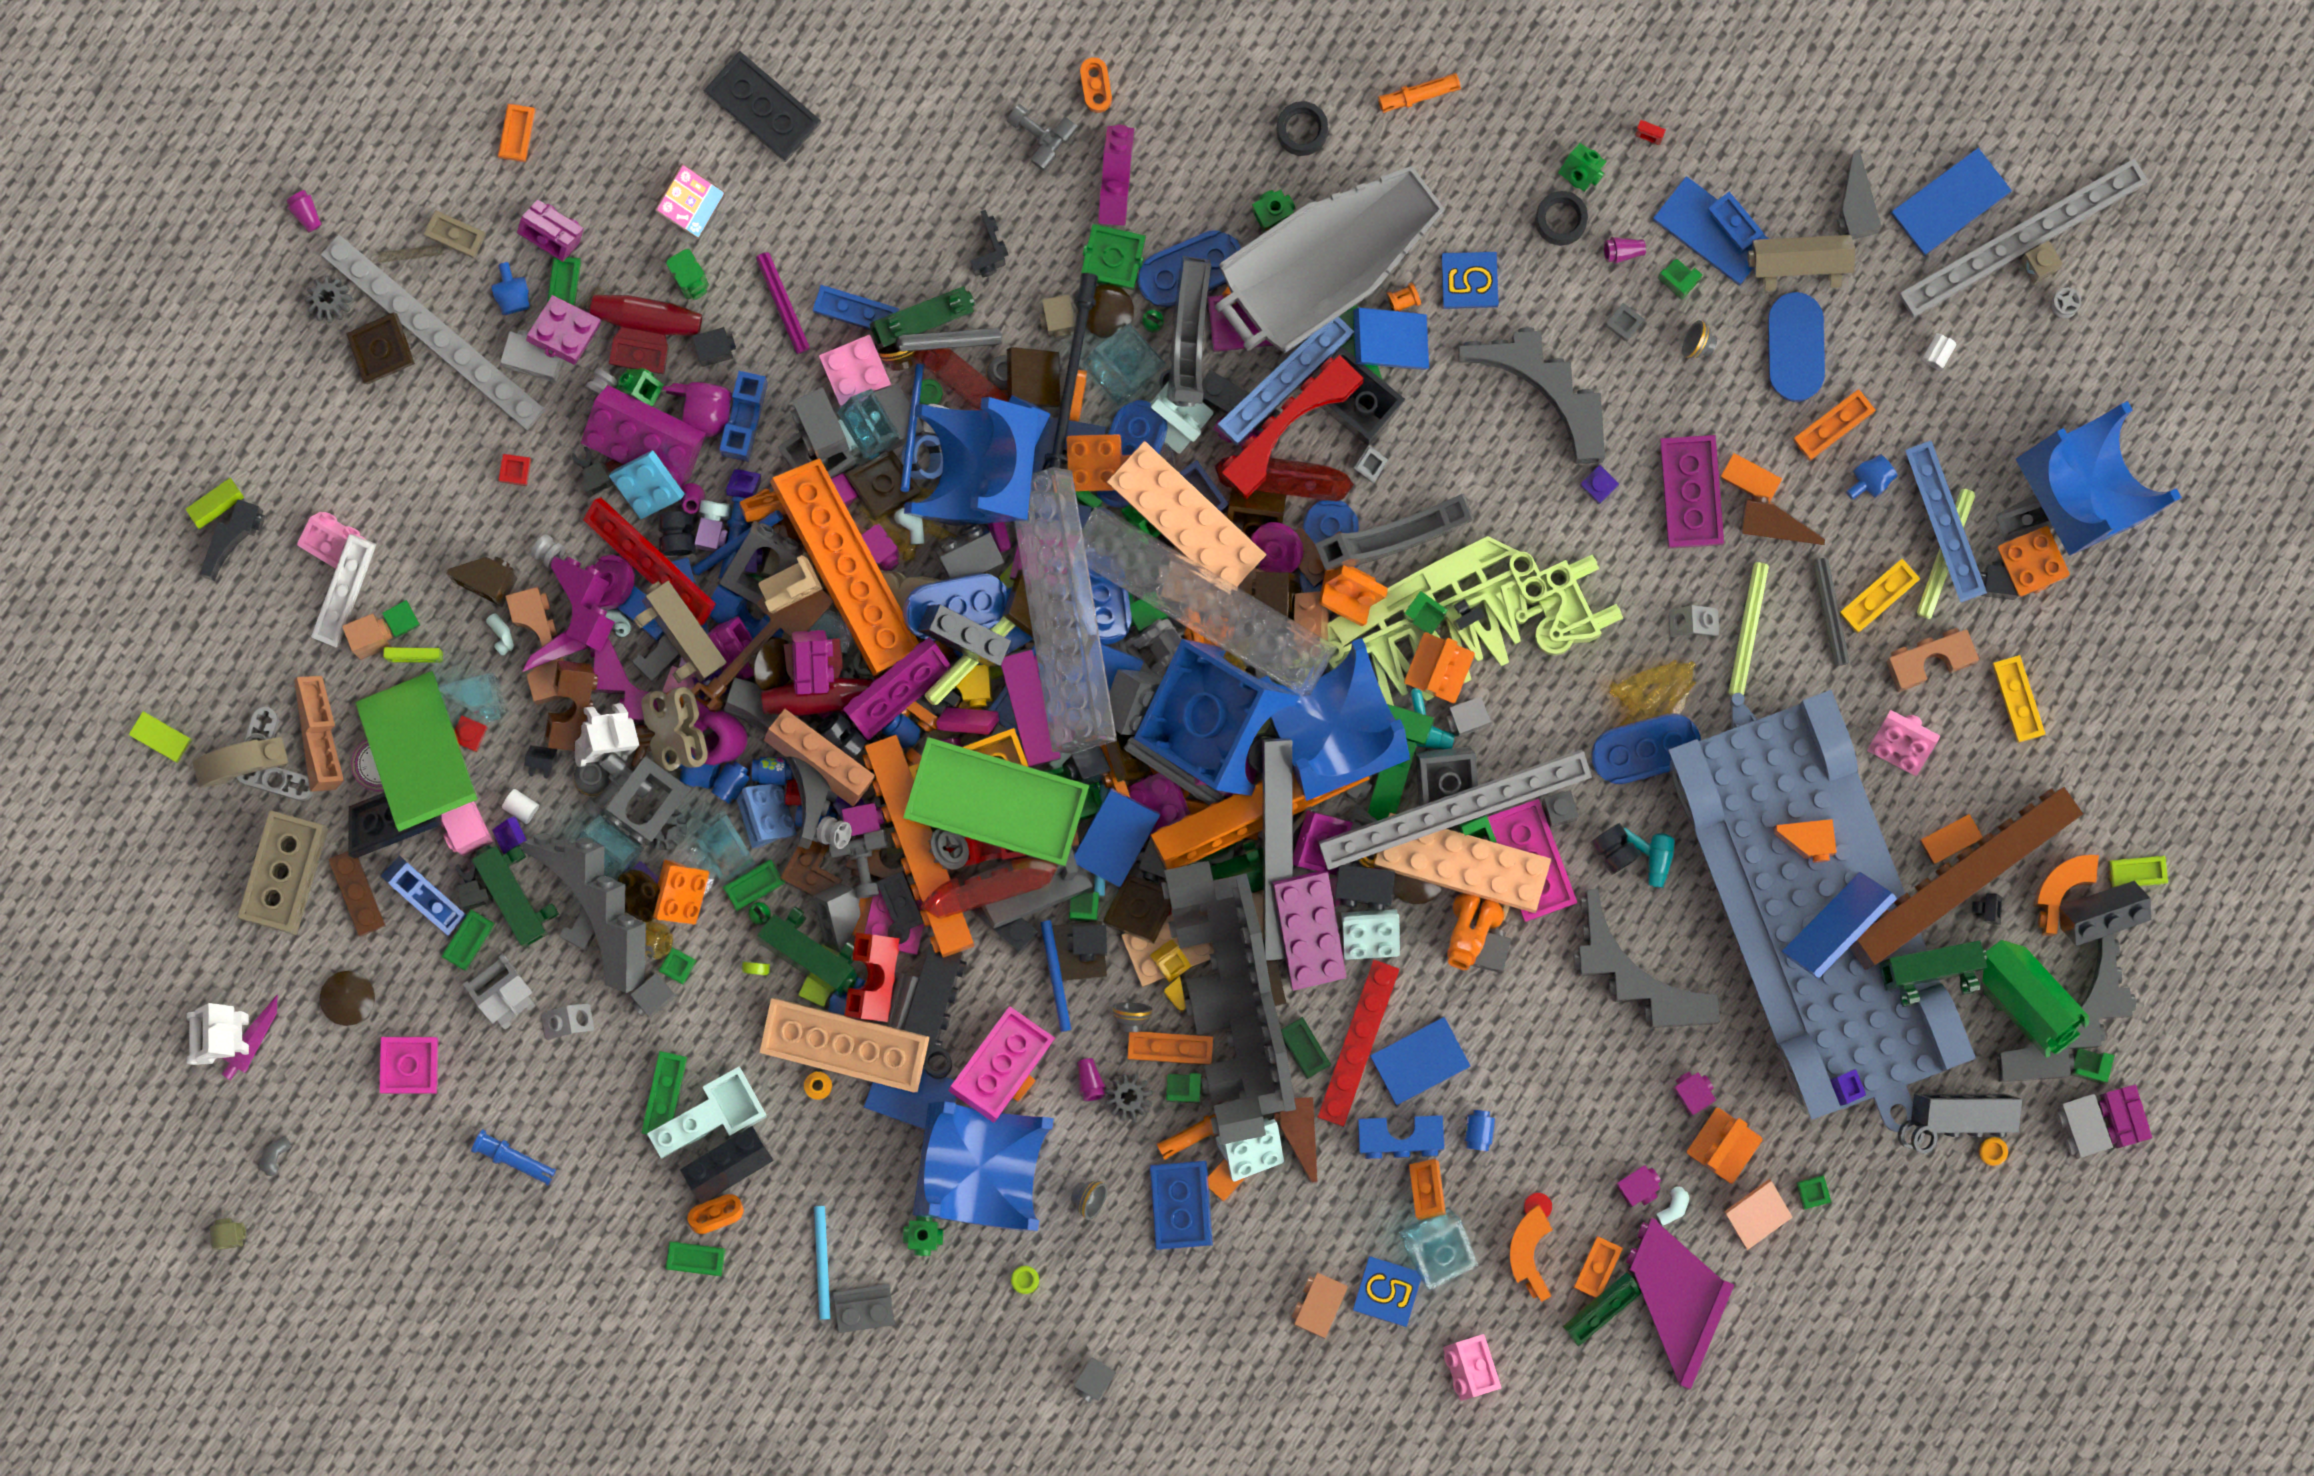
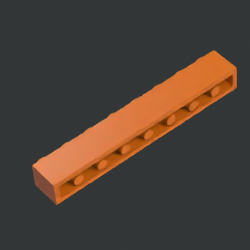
M897 735L866 745L867 754L862 755L867 770L873 769L876 780H873L872 784L877 797L883 795L886 806L881 807L886 822L892 821L896 830L891 835L896 849L900 847L903 849L905 858H902L901 862L906 875L911 873L915 884L910 885L914 898L916 901L921 899L924 910L920 911L924 925L925 927L931 925L934 936L929 938L934 952H941L944 958L974 947L973 939L947 869H942L940 863H934L935 857L933 853H929L931 845L928 840L932 837L931 827L903 818L914 781Z
M1292 771V816L1369 780V776L1306 801ZM1263 780L1255 785L1252 796L1234 793L1232 797L1226 800L1212 803L1206 809L1196 814H1189L1181 821L1170 826H1163L1151 834L1154 848L1165 869L1169 870L1187 866L1263 830Z

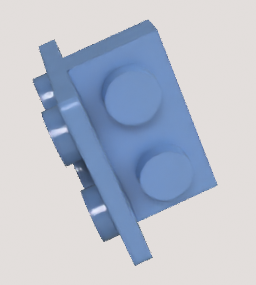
M767 784L742 789V794H739L737 797V802L752 849L760 848L778 839L797 835L794 820L791 817L788 805H785V793L782 785Z

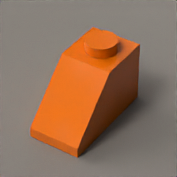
M1833 819L1776 825L1773 828L1774 835L1803 858H1813V863L1830 861V856H1834L1837 853Z

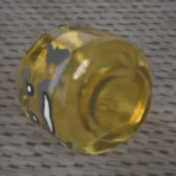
M651 921L646 923L645 957L660 959L670 952L673 945V935L670 933L667 925Z

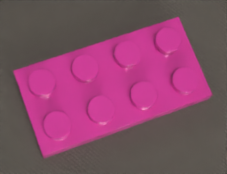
M1539 799L1488 816L1497 841L1495 843L1551 858L1536 913L1520 909L1524 923L1577 904Z
M1009 1006L948 1091L995 1123L1053 1043L1055 1037Z

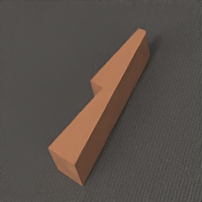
M297 677L294 682L310 792L336 790L344 779L331 733L335 723L323 677Z

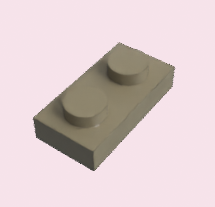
M435 210L424 232V236L475 259L486 233Z

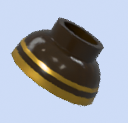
M897 343L883 349H878L877 352L882 361L890 365L893 371H900L913 365L912 358L916 351L901 352L897 347Z

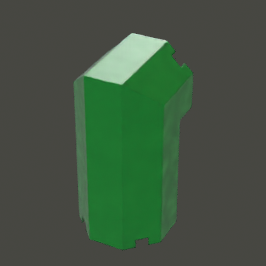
M2000 940L1986 951L1987 968L1983 969L1982 979L1984 995L1998 1011L2005 1012L2045 1058L2050 1057V1051L2054 1054L2060 1053L2080 1036L2077 1029L2081 1025L2084 1028L2089 1025L2088 1014L2026 947Z

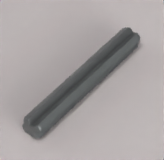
M993 328L902 335L897 338V347L899 351L904 352L999 345L1002 333L1000 329Z
M1820 558L1814 560L1813 565L1834 665L1843 666L1849 663V656L1829 560L1827 558Z
M1131 736L1126 742L1124 749L1206 804L1210 805L1221 801L1223 795L1208 785H1195L1194 776L1135 740V736Z

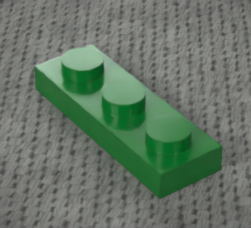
M659 1051L641 1134L648 1135L647 1133L675 1118L688 1057Z

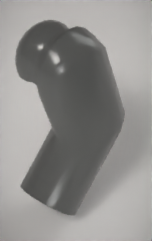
M286 1135L266 1146L263 1150L259 1165L261 1171H264L267 1176H273L279 1171L277 1164L278 1155L292 1148Z

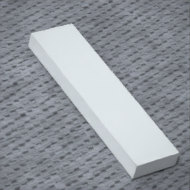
M353 534L348 535L311 635L312 638L331 646L339 647L344 634L342 626L348 623L375 550V543Z

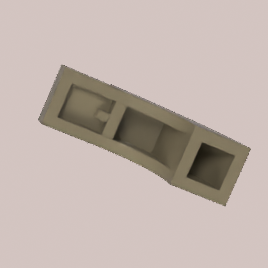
M282 737L261 741L256 739L234 744L207 753L193 761L199 789L225 784L229 780L244 774L286 766L288 764Z

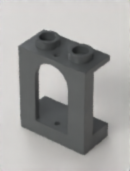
M756 521L752 524L747 537L731 564L726 568L719 583L755 604L764 596L759 587L760 581L743 572L753 553L760 547L773 548L780 557V563L773 574L775 575L791 567L793 563L796 564L798 561L797 557L801 555L803 550L794 539L783 537L777 534L769 525L760 524Z
M645 756L603 814L607 816L606 821L617 829L623 827L630 833L628 836L639 845L645 843L648 846L690 788ZM648 778L668 792L669 795L647 823L636 825L627 818L625 813L626 806L644 780Z

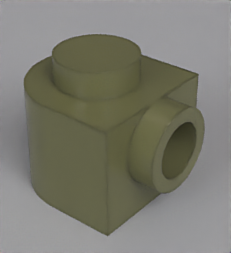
M231 1218L215 1220V1225L209 1227L212 1250L243 1247L242 1239H246V1229L243 1222L235 1223L232 1222Z

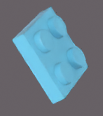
M653 450L613 470L609 475L640 519L681 500L685 495Z

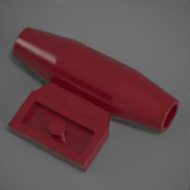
M594 294L590 307L591 315L621 327L613 338L609 364L637 370L644 368L653 373L664 374L669 350L665 335L693 336L700 334L703 315L701 313L673 303L631 295Z
M833 638V656L828 657V666L833 665L834 682L829 683V691L827 693L811 692L810 694H796L794 683L761 692L763 714L780 715L784 709L794 716L843 711V708L854 697L859 696L870 687L873 680L838 678L843 666L840 638ZM792 643L784 644L786 669L794 682Z

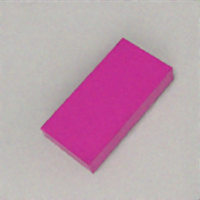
M947 707L937 720L938 730L989 735L999 721V714L996 711Z

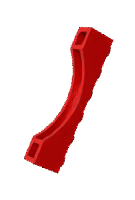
M1340 355L1335 360L1332 357L1329 358L1320 368L1322 373L1316 379L1310 377L1300 388L1303 392L1296 399L1291 396L1282 405L1281 409L1283 412L1277 418L1271 416L1261 427L1264 431L1257 438L1252 435L1242 445L1244 451L1238 457L1232 455L1223 464L1222 467L1225 470L1222 472V477L1245 499L1266 480L1267 465L1271 452L1278 438L1290 424L1301 415L1315 408L1344 402L1363 383V377Z

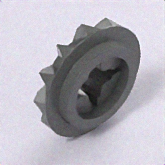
M659 807L650 810L644 818L643 824L653 817ZM677 809L674 810L666 821L667 824L676 825V827H672V829L667 831V839L659 831L650 843L652 847L659 850H671L680 845L684 840L687 832V823L682 813Z
M940 829L932 832V837L928 842L931 845L929 853H933L935 857L934 863H940L942 869L949 868L952 871L965 865L969 856V848L965 838ZM946 845V847L954 848L955 850L949 853L943 850V846Z

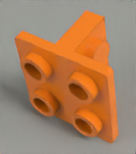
M1119 434L1067 436L1069 490H1114L1107 481L1130 457V455H1122L1121 436Z
M2048 526L2001 544L1997 548L2019 597L2031 592L2038 593L2045 590L2050 584L2065 579L2070 575Z
M1342 565L1335 570L1325 571L1319 604L1360 626H1364L1367 624L1370 606L1385 599L1388 588L1377 583L1376 579L1355 567Z
M1425 632L1419 642L1404 684L1418 688L1450 703H1455L1475 653L1458 646V642L1450 638L1444 640Z
M664 859L658 881L660 893L653 917L664 921L696 924L710 872L705 869L691 868L673 860Z
M1716 1108L1686 1153L1728 1183L1733 1184L1763 1138L1746 1127L1748 1123L1742 1119H1735L1722 1109Z

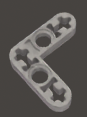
M269 707L258 708L252 715L244 742L254 739L266 740L274 738L279 724L277 713ZM266 713H269L272 723H266L264 732L269 733L266 738L260 733H254V730L261 731L262 722L259 721V717H264ZM278 767L256 771L255 776H249L248 780H245V775L236 777L244 785L298 801L309 800L314 792H310L307 776ZM273 773H279L283 778L282 784L277 788H272L268 785V778ZM292 776L293 778L290 782L298 785L305 781V785L309 788L308 791H303L301 795H298V791L295 788L288 787V792H284L288 786V777Z

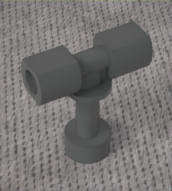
M1019 104L1011 112L1007 122L1015 128L1021 125L1039 139L1037 145L1040 148L1031 158V162L1045 171L1056 158L1055 151L1063 142L1067 144L1078 130V127L1064 116L1054 130L1051 127L1044 130L1027 117L1029 110Z
M614 752L604 753L599 759L600 766L610 773L608 776L611 780L610 784L596 799L590 797L583 805L584 809L598 820L605 815L603 814L606 810L604 806L623 787L633 771L625 766V761ZM646 778L636 791V794L643 798L653 787L652 782Z
M880 830L865 833L864 838L854 840L850 838L848 844L842 849L835 848L830 843L829 847L832 858L850 856V860H856L860 879V885L855 887L857 898H869L879 895L878 884L871 882L867 858L872 857V851L889 848L886 831Z

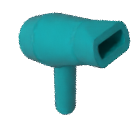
M1414 688L1411 691L1414 712L1426 715L1422 691ZM1432 726L1426 746L1418 743L1416 746L1439 748L1442 750L1452 749L1455 734Z
M1624 828L1628 834L1627 841L1633 842L1638 850L1649 856L1648 885L1664 888L1674 856L1675 838L1665 833H1658L1652 836L1651 843L1649 844L1627 828Z

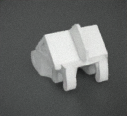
M613 704L612 710L615 711V714L600 715L594 707L584 708V714L587 715L588 722H583V725H581V736L575 741V762L578 767L585 766L586 763L599 762L604 753L610 752L616 753L626 761L628 755L639 746L633 719L628 718V712L623 704Z
M212 1003L196 1009L195 1012L187 1013V1020L189 1021V1056L186 1057L187 1064H213L217 1058L235 1056V1052H241L244 1055L249 1054V1045L242 1041V1025L249 1024L248 1014L242 1011L235 1012L233 1006ZM201 1021H203V1049H202V1050H201Z

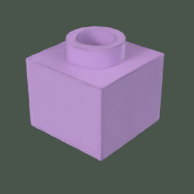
M701 517L695 541L697 549L715 552L720 546L722 547L726 544L728 531L724 530L723 522Z

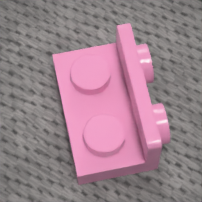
M319 512L309 518L297 545L336 569L348 535L353 534L362 539L365 538L360 536V532L355 528L344 526L337 522V518L332 514Z
M1484 1334L1443 1347L1445 1363L1450 1368L1453 1387L1460 1401L1501 1389Z

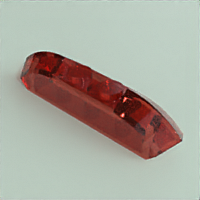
M951 349L918 350L915 352L913 357L920 364H923L927 370L975 409L982 410L980 409L981 398L985 397L1008 402V396Z
M1230 457L1222 458L1215 465V469L1220 483L1232 488L1233 486L1222 477V472L1225 470L1222 466ZM1269 458L1266 480L1256 491L1339 501L1345 499L1354 483L1347 474L1329 466Z
M1024 858L1011 861L1013 871L1008 872L1007 868L991 872L992 877L981 880L980 876L964 881L965 885L961 887L958 879L954 878L937 887L926 898L920 908L939 919H943L1041 889L1050 884L1058 865L1042 859Z

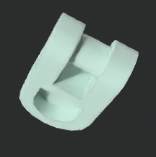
M702 500L699 512H702V516L705 519L727 520L731 517L732 505Z

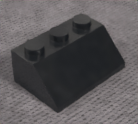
M1341 347L1332 358L1335 360L1340 355L1363 377V383L1344 402L1321 406V408L1364 444L1371 445L1396 414L1405 398L1364 364H1356V358L1345 348ZM1320 371L1314 379H1316L1322 373V371Z

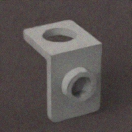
M1690 605L1669 611L1671 637L1689 634L1719 635L1717 608ZM1683 614L1686 623L1684 628L1679 630L1677 618Z
M588 1003L568 1005L541 1014L546 1040H552L573 1033L594 1031L591 1008ZM578 1011H581L585 1016L584 1026L579 1025L576 1020V1013Z

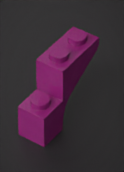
M1125 125L1107 126L1099 204V224L1126 226L1135 128Z
M554 556L551 568L572 604V619L565 635L601 652L615 623L605 617L607 611L598 607L609 582L600 578L602 572L590 566H586L585 570L580 568L582 563L566 556L565 560Z
M607 638L601 652L590 648V656L595 658L593 670L598 675L597 688L594 692L625 694V698H620L619 703L623 704L626 708L628 718H632L634 723H645L642 699L649 692L640 690L629 682L609 638ZM654 699V702H653L654 709H655L657 712H659V710H658V703H657V701Z

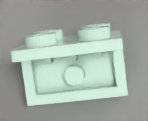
M1168 381L1152 400L1151 408L1167 420L1168 429L1164 443L1177 453H1181L1190 441L1194 442L1201 434L1200 429L1213 415V410L1203 402L1202 404L1196 403L1194 407L1176 406L1167 397Z
M1397 909L1341 913L1344 959L1397 957L1400 955V926Z
M1263 1119L1266 1136L1224 1145L1221 1144L1220 1136L1216 1137L1217 1146L1228 1162L1230 1177L1233 1181L1240 1180L1284 1162L1278 1125L1275 1119Z

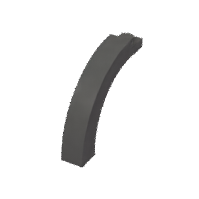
M1460 494L1398 521L1360 532L1338 533L1315 545L1325 570H1335L1342 565L1353 567L1411 549L1452 532L1453 529L1475 519L1465 495Z

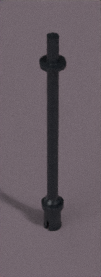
M1081 273L1078 296L1074 298V304H1076L1078 312L1052 453H1047L1044 457L1045 460L1050 461L1046 486L1057 488L1061 464L1068 463V457L1063 455L1088 313L1096 304L1094 295L1098 276L1091 273Z

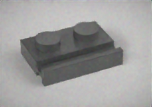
M895 972L888 1022L869 1020V1022L904 1030L920 978Z
M890 1284L833 1292L839 1333L895 1325Z

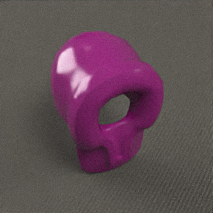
M691 382L689 385L673 383L671 386H663L662 391H666V394L686 397L683 422L705 432V437H714L724 431L725 425L729 421L730 403L732 401V393L729 389L700 382Z
M696 700L699 716L698 720L694 723V727L700 729L702 733L707 727L714 730L705 737L707 760L704 764L717 765L738 758L745 751L748 743L747 731L743 724L731 714L724 711L715 713ZM690 747L691 753L696 757L695 750Z

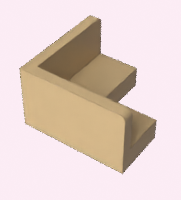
M801 555L797 557L799 563L759 582V587L766 599L765 604L769 612L775 613L823 589L808 558Z

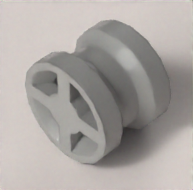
M2069 287L2059 290L2052 298L2050 304L2053 314L2062 319L2072 317L2081 306V296L2079 293Z
M596 368L593 380L587 382L585 387L598 396L607 385L617 388L619 384L618 380L613 376Z
M548 534L541 536L531 550V556L535 560H542L543 565L548 569H552L551 562L554 556L562 559L565 553V547L560 543H554L553 538Z
M827 816L818 825L817 839L820 843L826 845L831 843L833 847L842 849L851 838V825L848 822L837 821V819Z

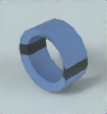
M935 435L915 436L911 477L923 480L934 479L943 473V454L939 438ZM906 443L904 444V447H903V450H902V463H903V465H904V457H905ZM921 443L926 445L930 453V464L926 471L920 468L917 461V451Z

